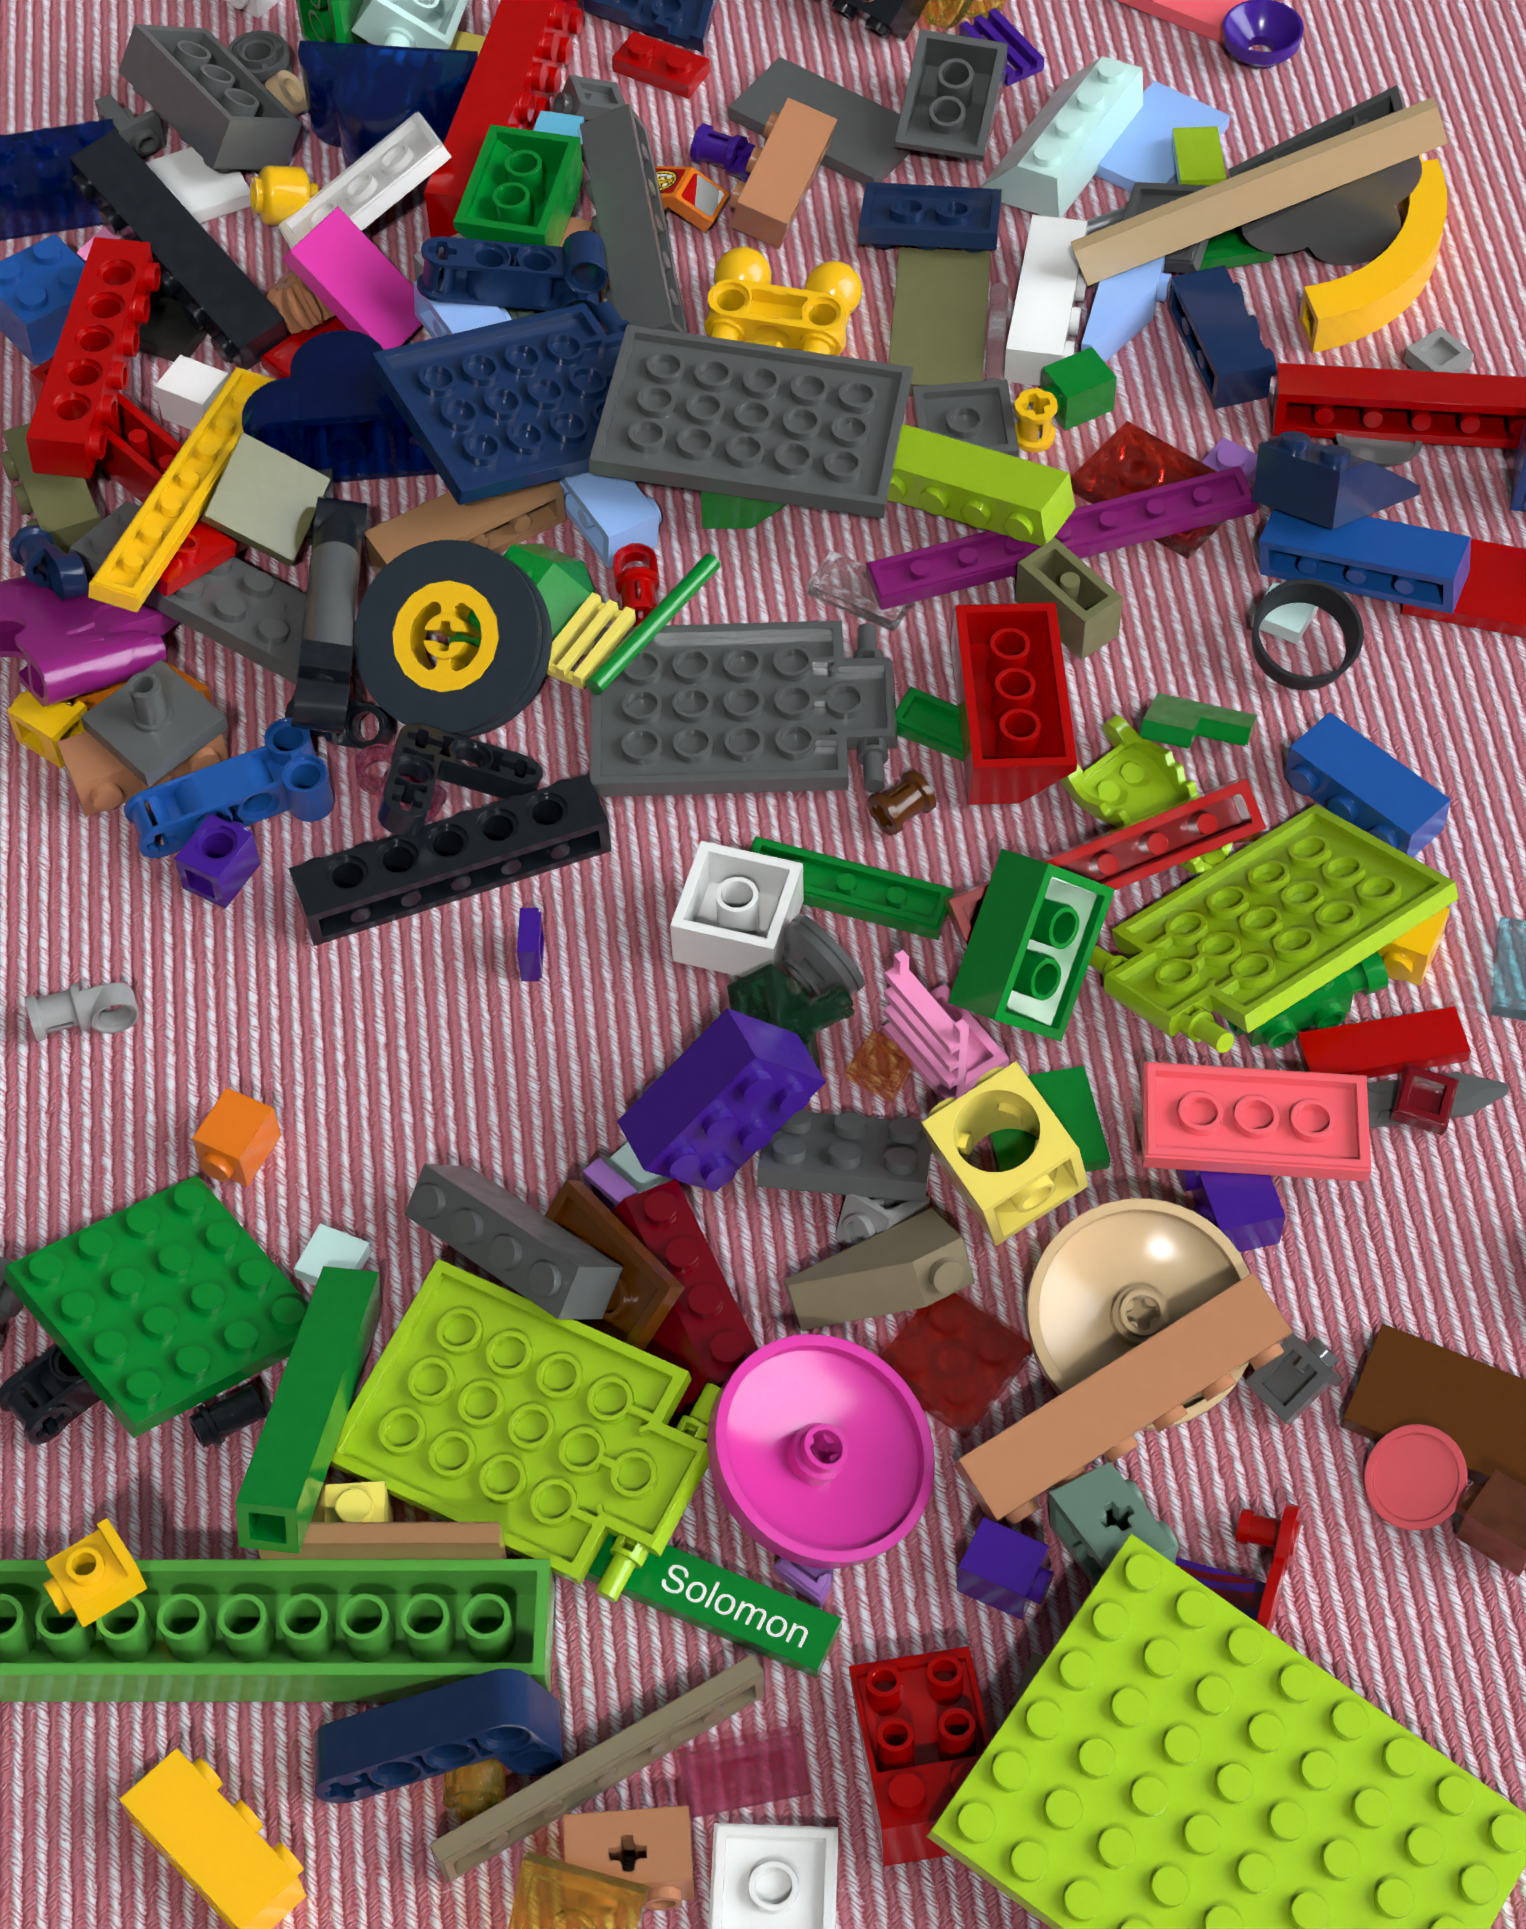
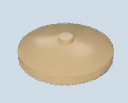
M1144 1198L1123 1199L1105 1203L1088 1210L1068 1223L1049 1243L1035 1267L1026 1300V1326L1032 1352L1045 1378L1053 1389L1061 1395L1250 1275V1272L1239 1251L1225 1234L1206 1218L1192 1210L1167 1201ZM1248 1363L1231 1373L1236 1382L1240 1380ZM1236 1384L1208 1402L1202 1393L1182 1404L1188 1414L1168 1428L1189 1422L1206 1413L1219 1403ZM1151 1424L1141 1431L1156 1430V1428Z

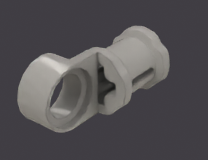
M77 982L69 984V988L66 991L36 998L33 994L25 996L28 1015L37 1042L45 1040L46 1034L79 1026L82 1030L93 1027L101 1033H119L129 1029L139 1018L134 991L124 983H108L80 991ZM124 1005L115 1010L102 1011L111 1006Z

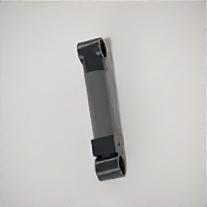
M321 496L317 498L291 727L337 734H343L349 698V681L354 647L352 644L367 503Z

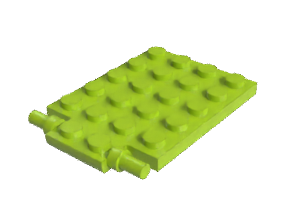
M1315 804L1112 929L1115 947L1131 956V959H1127L1122 955L1113 956L1101 947L1095 946L1089 965L1103 974L1104 991L1106 994L1171 1038L1180 1032L1193 1042L1203 1041L1216 1051L1225 1053L1233 1046L1234 1036L1215 1023L1211 1012L1215 1011L1247 1033L1253 1031L1458 900L1456 882Z
M437 1259L350 1408L329 1466L362 1482L385 1481L389 1495L446 1522H498L501 1525L507 1551L523 1559H550L553 1573L580 1586L608 1534L614 1535L617 1538L610 1549L613 1558L595 1592L604 1599L616 1603L634 1568L641 1569L649 1553L658 1557L661 1556L709 1466L707 1449L708 1422L714 1401L721 1388L707 1383L690 1415H683L676 1429L668 1426L670 1419L692 1381L689 1371L576 1320L557 1319L529 1299Z

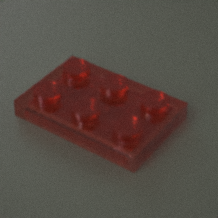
M1126 421L1070 478L1073 493L1095 504L1217 471L1133 423ZM1225 521L1153 540L1189 559Z

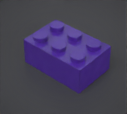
M727 1008L617 1122L644 1171L717 1192L735 1177L736 1172L759 1149L765 1147L771 1141L773 1135L796 1112L802 1110L809 1103L810 1098L826 1083V1080L798 1034Z

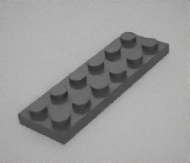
M127 500L69 548V553L74 551L78 553L86 573L95 576L141 507ZM232 557L168 597L152 589L144 601V604L296 684L306 594L236 557ZM353 647L352 666L356 663L354 647Z

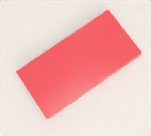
M1144 1062L1142 1069V1167L1368 1182L1371 1174L1367 1076Z

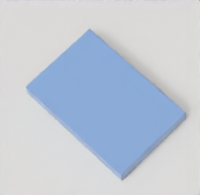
M1154 81L1143 92L1142 108L1098 163V171L1095 173V176L1131 193L1135 182L1176 184L1178 179L1172 146L1173 128L1218 126L1219 136H1221L1229 127L1230 115Z

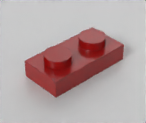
M633 31L612 57L613 72L689 99L710 73L709 58Z

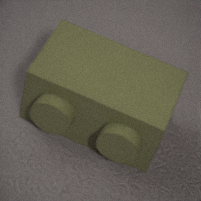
M1057 538L1052 539L1018 562L1015 601L1017 603L1056 602L1061 642L1081 660L1085 659L1119 635L1123 597Z

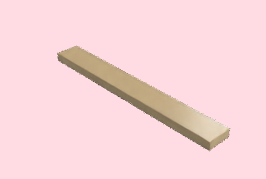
M1434 97L1071 241L1087 286L1448 144L1438 105Z

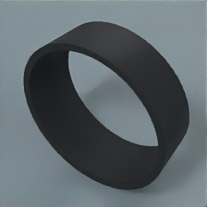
M1313 579L1291 580L1273 588L1259 603L1254 617L1252 650L1263 672L1278 684L1296 690L1319 689L1335 681L1359 656L1364 639L1362 619L1353 602L1336 587ZM1289 603H1307L1325 610L1337 621L1345 637L1346 652L1341 667L1333 673L1316 677L1297 675L1280 667L1270 658L1262 645L1259 627L1263 619L1272 610Z

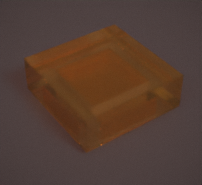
M872 1031L846 1069V1080L893 1103L915 1069L911 1060L896 1043Z

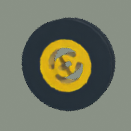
M439 540L424 543L403 552L389 562L368 587L359 606L354 629V650L359 673L368 692L385 712L405 725L423 724L464 737L478 736L503 726L516 717L530 703L543 682L552 648V631L548 610L542 595L531 578L507 558L478 544L460 540ZM472 610L480 622L481 633L469 621L468 616ZM427 631L440 637H455L457 633H460L469 638L481 639L479 648L466 642H451L447 646L437 641L425 640ZM425 647L437 659L435 668L432 667L426 656Z

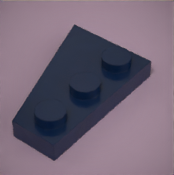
M583 0L584 11L702 53L705 50L717 0Z

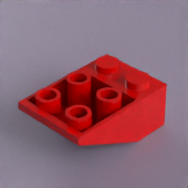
M969 1646L849 1666L868 1788L883 1866L950 1856L951 1854L926 1836L991 1741Z

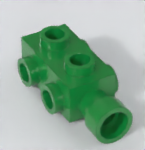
M1376 951L1348 971L1343 972L1249 1033L1228 1020L1227 1023L1236 1037L1245 1034L1251 1047L1266 1043L1271 1049L1283 1047L1293 1041L1297 1036V1031L1312 1025H1316L1317 1029H1324L1341 1024L1347 1016L1346 1013L1350 1012L1353 994L1361 992L1367 996L1386 989L1389 980L1385 964Z

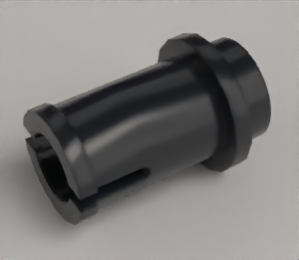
M249 1385L244 1390L207 1408L203 1404L197 1406V1413L189 1416L188 1420L202 1448L211 1444L218 1448L222 1446L221 1439L258 1420L267 1418V1414L256 1390L252 1385Z

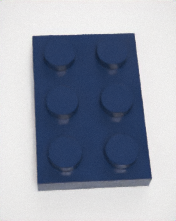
M866 182L859 221L858 243H870L880 248H887L893 245L917 246L923 250H935L940 247L962 248L971 253L997 250L1002 189Z

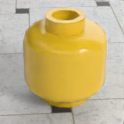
M265 166L260 171L258 177H252L250 205L252 213L259 214L261 221L266 225L279 226L282 221L304 207L310 198L319 192L317 183H310L309 176L302 167Z

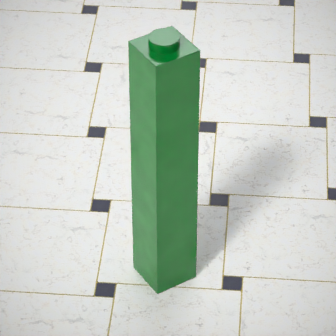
M323 1266L235 1502L239 1547L300 1553L381 1317L379 1272Z

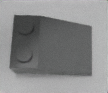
M920 29L894 147L984 161L1006 77L1008 43Z

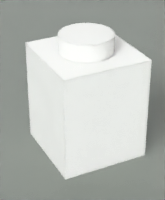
M179 355L155 385L162 418L194 430L228 380L229 374Z

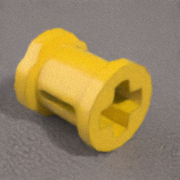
M1030 388L1022 391L1014 402L1015 414L1018 417V422L1015 424L1018 447L1031 453L1045 451L1053 445L1056 436L1052 418L1057 413V399L1052 393L1040 388ZM1030 402H1032V410H1028ZM1038 431H1042L1040 439H1038Z

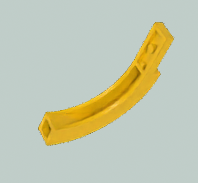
M1422 154L1419 155L1422 164L1420 181L1413 192L1398 203L1402 213L1403 227L1396 239L1381 255L1361 269L1346 276L1304 287L1299 322L1313 353L1340 347L1379 330L1406 310L1424 289L1438 259L1447 214V188L1438 158L1423 161Z

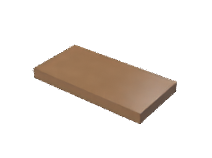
M310 1522L299 1554L257 1549L261 1559H507L501 1525L498 1522Z

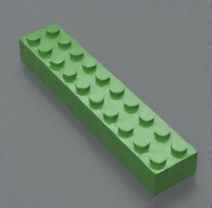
M550 1559L134 1560L147 1589L84 1628L72 1609L61 1615L42 1583L52 1578L45 1564L47 1560H0V1702H395L496 1669L521 1670L549 1693L551 1691L555 1584Z

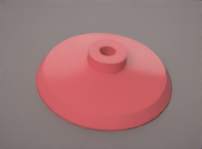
M1422 1424L1405 1425L1392 1430L1382 1437L1372 1449L1364 1473L1366 1494L1376 1513L1391 1525L1405 1530L1432 1528L1448 1519L1456 1511L1464 1497L1468 1481L1466 1461L1456 1442L1445 1432Z

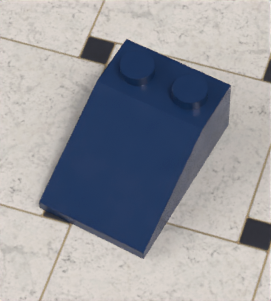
M1287 431L1281 433L1278 438L1259 444L1252 501L1324 527L1335 529L1419 495L1420 485L1371 461L1351 455V450L1339 445L1324 446L1310 441V436L1305 433Z

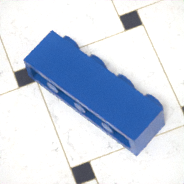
M1273 508L1259 539L1260 575L1289 581L1296 579L1318 580L1328 583L1343 592L1453 614L1470 572L1471 537L1368 516L1335 529H1330Z

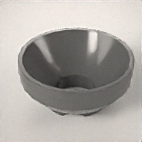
M798 914L792 919L791 923L785 928L783 940L784 959L781 962L786 971L807 994L813 998L816 996H828L835 999L850 998L855 992H858L865 986V981L856 965L823 928L803 914Z

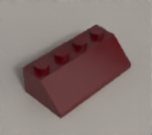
M677 1179L625 1198L611 1212L685 1287L644 1350L690 1373L692 1381L668 1423V1426L676 1429L682 1416L690 1415L705 1385L711 1383L721 1388L729 1375L745 1359L757 1351L758 1347Z

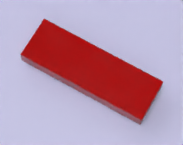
M1455 1006L1300 1032L1297 1034L1296 1046L1305 1072L1367 1076V1079L1401 1073L1406 1064L1426 1069L1466 1062L1469 1060L1471 1053Z

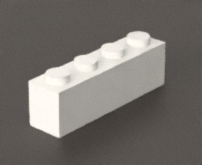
M1032 215L1006 345L1004 380L1007 379L1008 382L1041 386L1044 366L1075 354L1076 342L1069 341L1070 335H1079L1082 308L1075 307L1076 301L1085 302L1087 283L1083 273H1081L1082 271L1073 251L1071 241L1086 236L1087 221Z

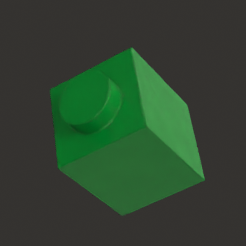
M1090 347L1044 366L1041 389L1052 393L1057 399L1058 409L1053 417L1066 431L1114 410L1117 377L1093 347Z

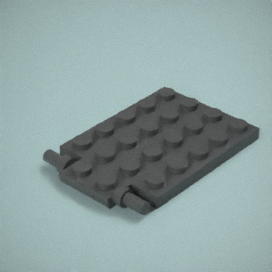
M842 620L666 625L601 695L591 692L590 781L597 797L849 790L847 750H857L858 761L863 765L865 790L868 792L883 790L885 787L884 764L888 761V749H896L898 747L894 666L892 660L889 657H883L882 651L878 649L877 627L871 623L859 625L857 628L858 650L855 651L853 658L844 659ZM632 626V627H631V629H630V630L627 632V634L623 637V639H622V640L620 641V643L616 646V648L626 639V637H627L637 626ZM604 627L603 630L599 633V635L595 639V644L593 645L592 649L598 643L601 637L605 634V632L609 629V627Z

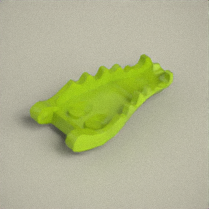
M1117 714L1103 725V732L1114 746V749L1084 772L1077 763V770L1060 780L1077 805L1093 817L1117 827L1198 795L1195 782L1192 779L1186 780L1183 765L1175 761L1171 751L1150 740L1142 739L1140 734L1124 718ZM1232 843L1179 865L1192 874H1203L1226 859L1231 852Z

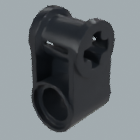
M57 1344L27 1368L18 1371L8 1378L0 1387V1408L5 1412L11 1411L25 1427L23 1431L24 1437L32 1445H41L52 1440L70 1422L92 1405L102 1400L82 1375L71 1376L76 1368Z

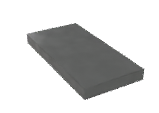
M781 57L728 107V118L760 135L763 134L772 111L780 114L787 98H791L838 119L831 143L821 164L863 185H866V182L881 183L912 151L910 149L894 147L901 114Z

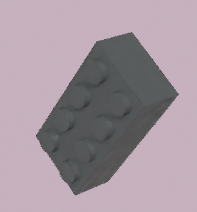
M134 24L119 73L133 86V90L138 95L144 97L152 105L159 117L166 120L180 134L181 140L189 144L203 158L204 163L208 167L220 172H227L229 169H248L260 173L262 168L268 165L287 166L302 123L207 28Z

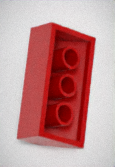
M1056 602L955 605L951 651L968 804L1021 803L1077 770Z

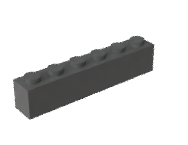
M628 103L580 124L583 140L581 145L582 162L588 170L590 177L589 180L585 181V187L597 214L592 217V224L596 234L602 238L605 248L606 273L610 282V288L606 289L607 301L612 304L621 319L629 321L631 325L689 333L648 129Z

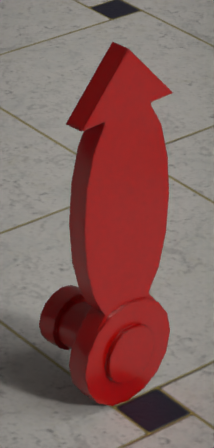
M1291 1503L1286 1504L1282 1520L1255 1514V1510L1243 1508L1236 1533V1543L1248 1546L1251 1543L1275 1549L1256 1621L1271 1633L1285 1572L1288 1570L1292 1556L1295 1554L1301 1526V1506Z

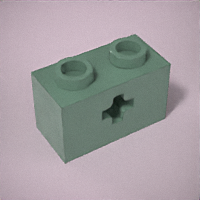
M1111 1462L1049 1492L1050 1528L1094 1586L1131 1533L1176 1565V1554L1179 1552V1545L1172 1529L1163 1520L1159 1522L1155 1520L1147 1510L1144 1497L1136 1483L1129 1478L1124 1480Z

